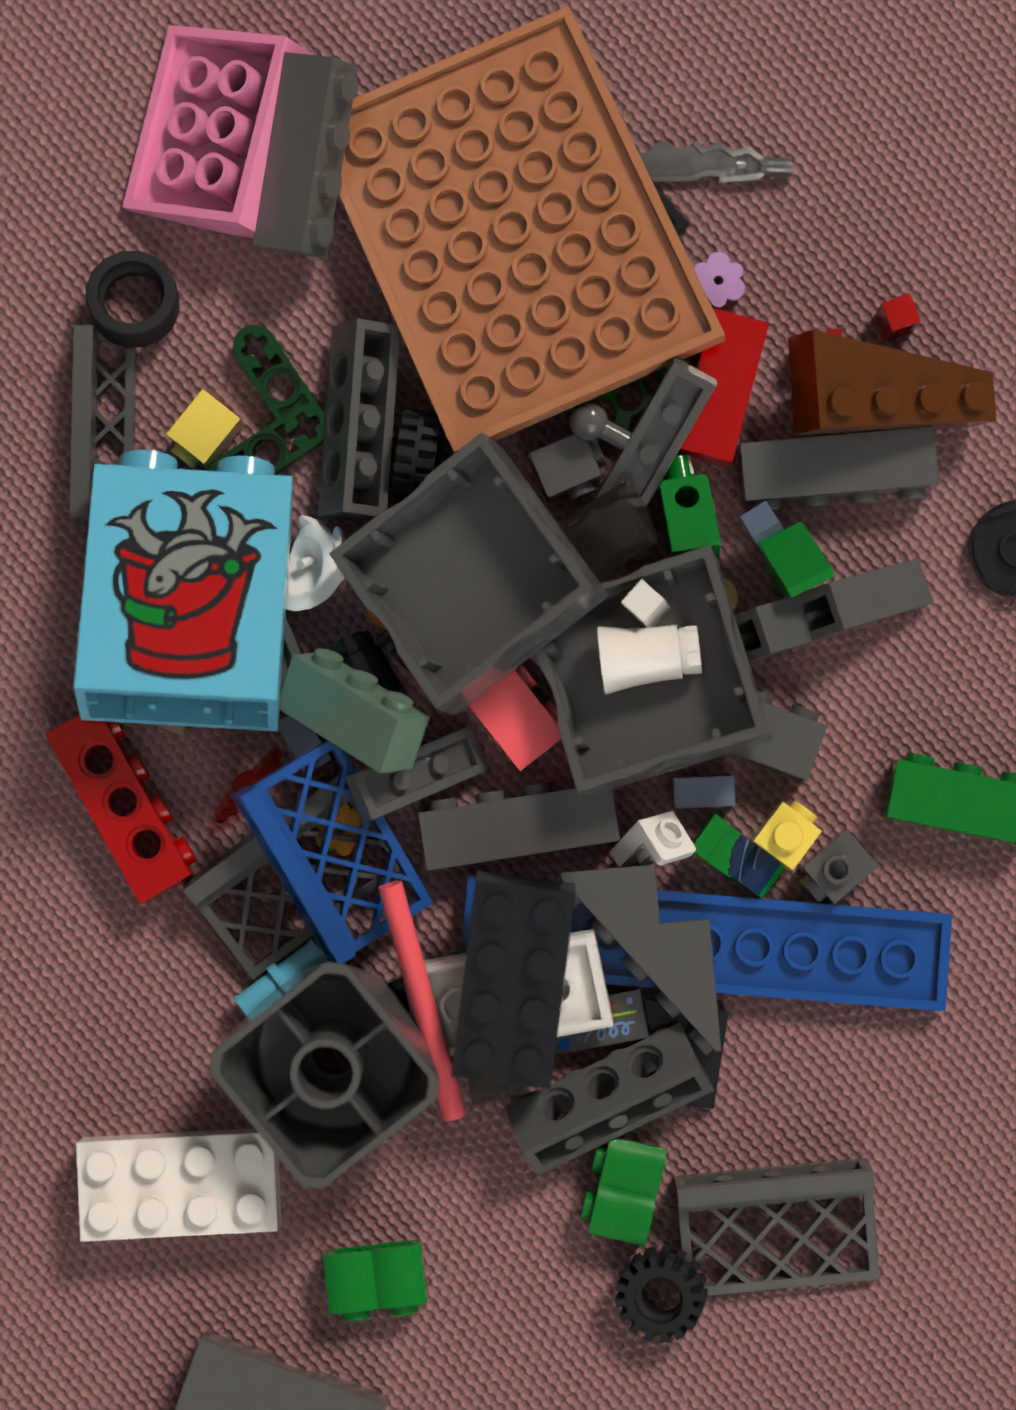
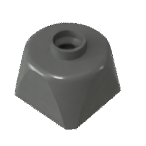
M321 963L311 966L281 985L263 1000L212 1052L210 1061V1074L301 1186L323 1189L435 1102L439 1090V1077L429 1048L406 1005L378 977L353 966L339 963ZM324 1046L338 1049L346 1055L351 1066L341 1073L324 1071L317 1065L313 1049Z

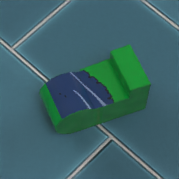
M717 814L711 815L693 841L696 847V851L693 853L695 856L732 882L736 881L761 899L766 896L785 868L779 861L731 827L729 823Z

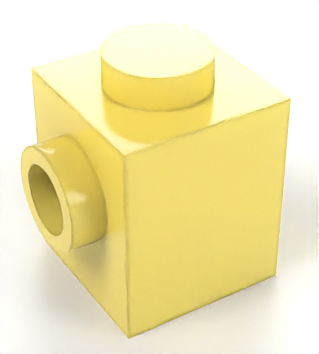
M794 800L789 807L784 802L777 803L750 841L770 854L789 871L794 870L822 830L814 825L818 817L802 804Z

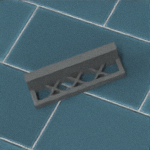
M93 325L73 326L69 518L76 523H89L94 464H102L97 459V446L112 432L124 444V453L135 450L137 348H126V361L110 375L99 363V343L110 342ZM100 371L107 379L98 387V372ZM124 373L125 389L117 382ZM113 385L125 397V409L109 422L98 411V398ZM99 419L106 427L97 435V420ZM123 421L124 437L115 429Z

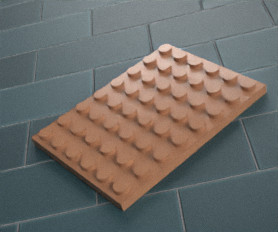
M569 6L353 99L349 122L350 139L344 153L341 171L342 187L339 198L454 454L481 432L497 441L665 368L671 364L674 358L683 360L725 342V333Z

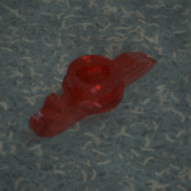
M276 747L272 748L251 770L243 771L237 775L233 781L232 789L224 796L215 813V821L222 824L229 816H235L239 812L231 795L246 786L255 784L277 769L282 754Z

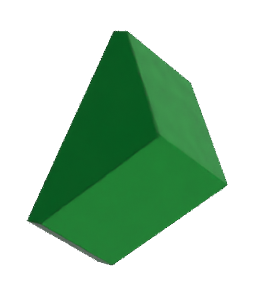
M802 521L758 542L771 584L777 593L792 598L835 576L831 566Z

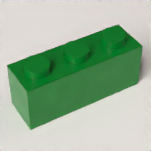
M908 752L906 753L905 760L897 759L892 761L881 818L1016 845L1015 773L1001 772L999 780L981 776L983 767L954 762L953 770L935 767L934 757Z

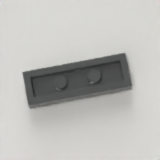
M470 725L420 745L412 769L380 774L371 767H367L345 776L362 822H367L483 773L488 768Z

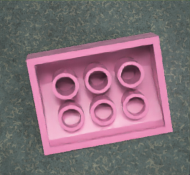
M169 25L122 208L224 234L254 238L284 52L313 54L286 36Z

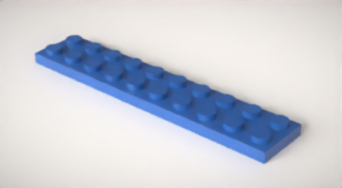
M468 875L462 945L468 943L476 882V876ZM657 890L660 923L709 919L716 993L933 1011L946 1010L952 914ZM583 903L576 909H573L571 933L592 929L588 923L595 917ZM595 932L606 984L658 988L648 976L640 982L621 960L628 953L616 940L607 945Z

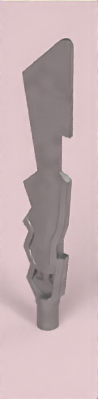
M660 139L647 153L638 151L652 182H686L709 176L719 177L718 183L757 181L767 176H792V158L762 156L750 147L733 151L720 142L703 147L695 141L681 149Z

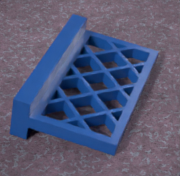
M325 740L255 784L246 786L234 793L231 797L329 963L344 964L356 956L355 952L390 931L387 918L380 922L384 907L379 892L376 904L351 898L358 869L383 875L380 886L389 883L391 877L407 881L417 898L408 904L411 916L433 904V901L384 816L372 820L379 833L368 831L370 821H361L360 828L335 822L342 794L352 796L350 790L344 789L345 776L353 774L357 770L344 750ZM329 751L333 753L340 765L336 786L311 780L316 759ZM305 767L303 778L292 775ZM284 779L301 783L295 811L277 808L267 789ZM309 786L334 792L327 820L302 814ZM282 815L293 817L290 828ZM301 819L326 825L319 854L302 850L298 844L296 837ZM334 828L358 833L352 862L327 856ZM366 836L382 839L389 851L384 870L360 864ZM307 857L317 859L315 871ZM325 861L350 867L343 896L326 892L322 885L321 877ZM395 862L402 874L392 872ZM331 898L342 901L339 912ZM350 903L374 909L370 928L356 938H353L345 924Z

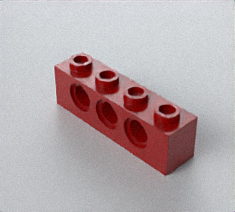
M79 714L45 733L140 904L149 902L196 875L191 867L193 863L197 862L193 850L184 836L176 840L167 824L174 818L166 802L160 794L152 797L144 783V780L149 778L150 775L143 761L136 752L129 755L120 738L126 736L121 722L81 720ZM105 746L113 754V764L107 772L97 774L90 766V756L95 749ZM129 788L136 795L137 806L130 815L121 816L114 809L113 799L118 791ZM148 830L154 831L161 841V848L158 854L150 859L141 856L137 850L138 837Z

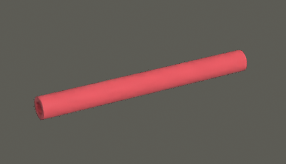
M401 880L385 883L379 886L378 889L415 1022L426 1041L438 1073L439 1090L437 1101L443 1121L457 1120L466 1115V1110L457 1077H451L453 1063L403 883Z

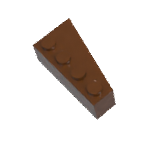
M813 329L788 338L795 435L874 432L934 426V429L969 428L997 421L993 372Z

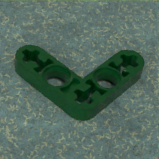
M249 325L242 328L236 334L233 341V351L239 364L276 420L215 459L207 467L206 471H216L218 461L226 457L240 456L243 453L245 456L254 457V450L259 443L272 441L281 450L279 461L273 465L275 467V475H278L323 444L325 414L273 334L267 328L260 325ZM252 336L258 342L264 339L268 341L264 345L263 351L271 364L277 357L282 361V364L268 368L260 378H257L254 372L263 370L257 358L253 354L247 357L243 355V352L248 349L245 341ZM278 375H286L295 383L293 395L284 401H277L268 393L270 380ZM305 416L309 421L317 418L320 421L315 427L317 436L310 440L304 434L294 439L292 443L298 450L290 454L285 441L276 432L285 427L287 435L290 436L300 428L297 421L300 417Z

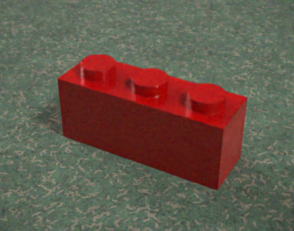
M713 308L725 333V342L702 351L697 367L694 368L717 379V386L677 455H689L694 460L729 469L734 458L769 323Z

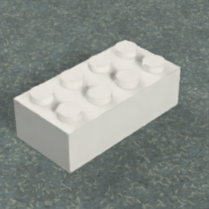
M255 1128L84 1137L76 1142L80 1242L278 1231L282 1225L279 1157Z

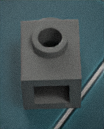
M574 434L529 453V461L547 503L566 495L569 502L592 494L596 491L594 483L601 481L602 474L599 468L606 466L604 456L596 439L591 441L582 440Z
M842 829L799 866V869L806 875L800 880V883L818 903L825 898L830 904H836L879 865L848 829Z

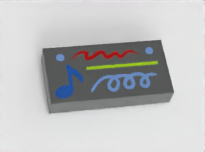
M643 989L608 995L614 1021L613 1027L557 1037L555 1055L650 1037L651 1030Z

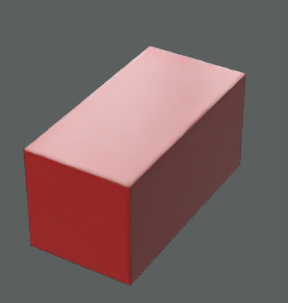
M911 293L882 303L875 313L885 342L913 332L921 322Z

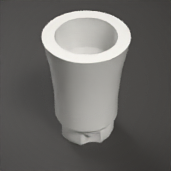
M677 625L644 628L597 626L605 695L634 686L683 679V674L694 675L702 673L697 625L681 627L678 630Z

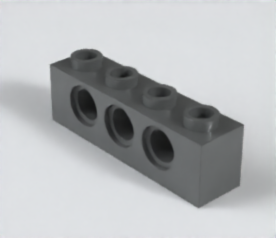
M356 318L332 326L318 517L362 523L371 521L379 513L387 509L400 332L397 325Z
M681 1022L671 1027L658 1029L650 1037L627 1048L617 1049L608 1054L606 1058L582 1070H574L567 1073L561 1080L551 1084V1089L542 1088L538 1091L524 1094L519 1100L505 1106V1110L523 1156L537 1175H540L713 1092L714 1089L692 1040L687 1035ZM657 1070L652 1076L646 1077L652 1071ZM613 1091L608 1097L602 1099L604 1095ZM568 1113L563 1119L558 1120L563 1114Z

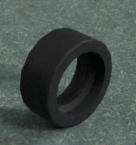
M139 250L121 251L105 258L92 271L86 285V305L97 331L110 343L125 348L147 347L162 340L174 327L180 312L179 293L169 267L156 256ZM128 276H142L151 279L157 284L161 292L159 309L150 318L139 323L116 321L108 314L105 307V294L116 281Z

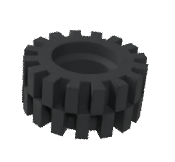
M663 1245L661 1250L657 1252L655 1246L646 1248L643 1255L640 1252L637 1253L631 1262L627 1264L615 1290L618 1291L615 1298L616 1307H622L619 1314L622 1322L630 1320L632 1324L629 1330L636 1335L639 1329L646 1332L644 1340L652 1342L655 1335L660 1336V1343L669 1342L673 1335H675L677 1340L684 1337L688 1329L691 1331L696 1326L708 1297V1289H704L707 1281L705 1273L698 1274L697 1272L700 1264L695 1259L690 1263L686 1261L687 1252L679 1249L677 1255L670 1253L671 1246ZM657 1277L672 1281L679 1290L680 1301L678 1305L670 1310H658L652 1307L646 1301L643 1291L647 1281Z

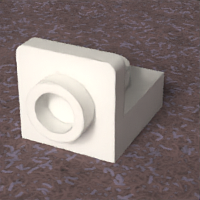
M670 811L637 821L610 851V854L619 868L638 862L641 866L649 865L653 862H656L658 865H664L690 857L696 851V847L675 813Z

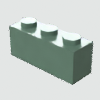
M316 649L314 653L292 656L280 694L279 710L380 774L413 768L430 716L414 707L411 698L383 688L377 684L378 679L374 675L365 671L354 670L342 662L343 657L334 651Z

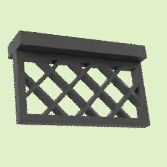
M339 769L320 783L336 786ZM345 781L344 789L350 790L347 781ZM317 787L310 789L307 793L302 814L327 820L334 792ZM342 794L339 808L350 802L358 812L353 797ZM297 800L287 806L285 810L294 812ZM282 815L290 828L293 817ZM301 819L296 840L303 835L323 838L324 831L312 829L318 823ZM371 820L369 824L370 830L379 833ZM253 833L249 834L183 883L184 893L193 905L197 906L252 980L265 972L266 968L273 962L277 963L313 936L307 926L301 930L281 928L284 902H293L290 896L286 894V889L282 883L280 893L252 890L254 871L264 864L271 865ZM332 833L331 839L356 843L358 836ZM366 838L365 844L383 846L387 852L389 851L382 839ZM395 862L392 872L398 873L401 870ZM311 864L315 871L316 864ZM324 865L321 883L324 873L348 876L350 869ZM358 869L351 898L362 900L380 886L383 875ZM248 876L246 889L234 887ZM358 877L369 879L356 889ZM225 893L245 896L241 922L221 920L210 904ZM251 897L279 901L275 927L247 923ZM332 901L339 912L342 901ZM227 928L240 930L238 942ZM246 930L274 934L271 952L256 964L253 963L243 950ZM280 935L291 936V938L278 947Z
M867 1158L674 1176L681 1250L687 1252L685 1260L690 1263L695 1259L698 1262L707 1252L726 1267L715 1281L706 1282L704 1289H708V1296L880 1280L873 1190H875L874 1175ZM862 1196L863 1212L850 1227L831 1212L843 1197ZM820 1199H829L825 1205H822L819 1201H817ZM807 1201L819 1212L800 1231L784 1218L783 1214L794 1202ZM781 1203L776 1210L768 1205ZM758 1205L770 1217L753 1236L736 1223L734 1219L746 1206ZM725 1208H732L728 1214H725L722 1210H720ZM710 1210L722 1221L707 1239L703 1240L690 1229L688 1212ZM825 1217L845 1232L828 1253L809 1238ZM777 1222L796 1236L795 1240L780 1257L760 1242ZM863 1225L865 1228V1239L857 1233ZM728 1226L748 1241L732 1261H729L712 1247ZM853 1238L866 1249L868 1267L847 1269L835 1258ZM691 1240L700 1246L693 1255ZM805 1243L823 1259L811 1272L798 1273L787 1262L801 1245ZM754 1248L774 1262L763 1277L750 1278L738 1268ZM829 1265L837 1269L824 1271ZM781 1269L787 1273L784 1275H776ZM732 1274L736 1275L739 1278L728 1280V1278Z

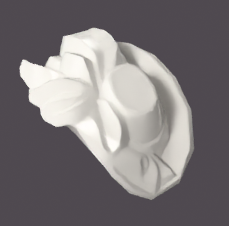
M304 515L299 517L298 520L301 528L290 552L287 610L301 611L323 603L332 596L339 584L344 580L345 576L329 555L330 552L345 541L344 533L340 526H336L333 533H331L322 521Z

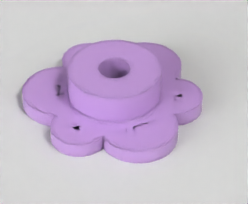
M714 252L708 257L707 263L700 262L695 265L696 275L713 307L721 308L726 304L727 300L736 301L743 296L745 286L740 279L743 275V267L736 262L730 263V259L725 253ZM716 278L721 279V280H722V284H721V285L715 284V283H714V279H716Z

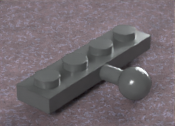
M674 358L632 432L608 421L604 408L595 402H584L572 410L569 417V425L575 436L587 441L601 438L621 449L585 512L581 525L624 547L657 490L659 482L664 478L717 386V379Z

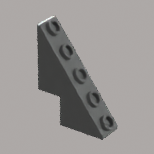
M919 558L829 582L792 598L789 597L751 608L735 615L749 664L933 604V600Z
M655 865L561 873L562 882L575 883L574 909L583 903L595 917L588 923L590 927L607 945L616 940L628 953L621 961L640 982L648 976L661 990L654 996L659 1004L673 1019L681 1013L690 1022L693 1028L687 1035L706 1056L713 1049L716 1052L721 1051L709 919L660 923Z

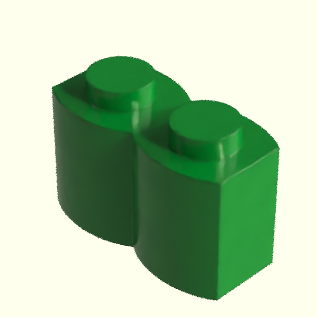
M621 1137L607 1142L606 1145L603 1144L596 1147L591 1172L599 1173L598 1183L595 1192L586 1191L580 1220L588 1221V1233L641 1246L646 1245L665 1164L666 1148Z
M422 1239L342 1247L325 1250L323 1254L329 1314H341L342 1321H358L370 1318V1310L389 1308L390 1315L392 1316L414 1314L419 1312L420 1304H425L428 1301Z

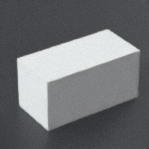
M642 579L621 601L624 607L645 627H656L671 610L665 599Z

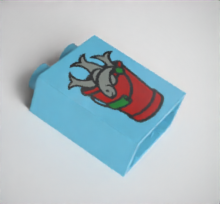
M132 450L125 452L119 458V465L94 464L74 682L81 720L278 731L293 517V477L275 475V467L270 462L251 456L223 458L218 461L216 471L177 469L178 462L174 457L154 450Z

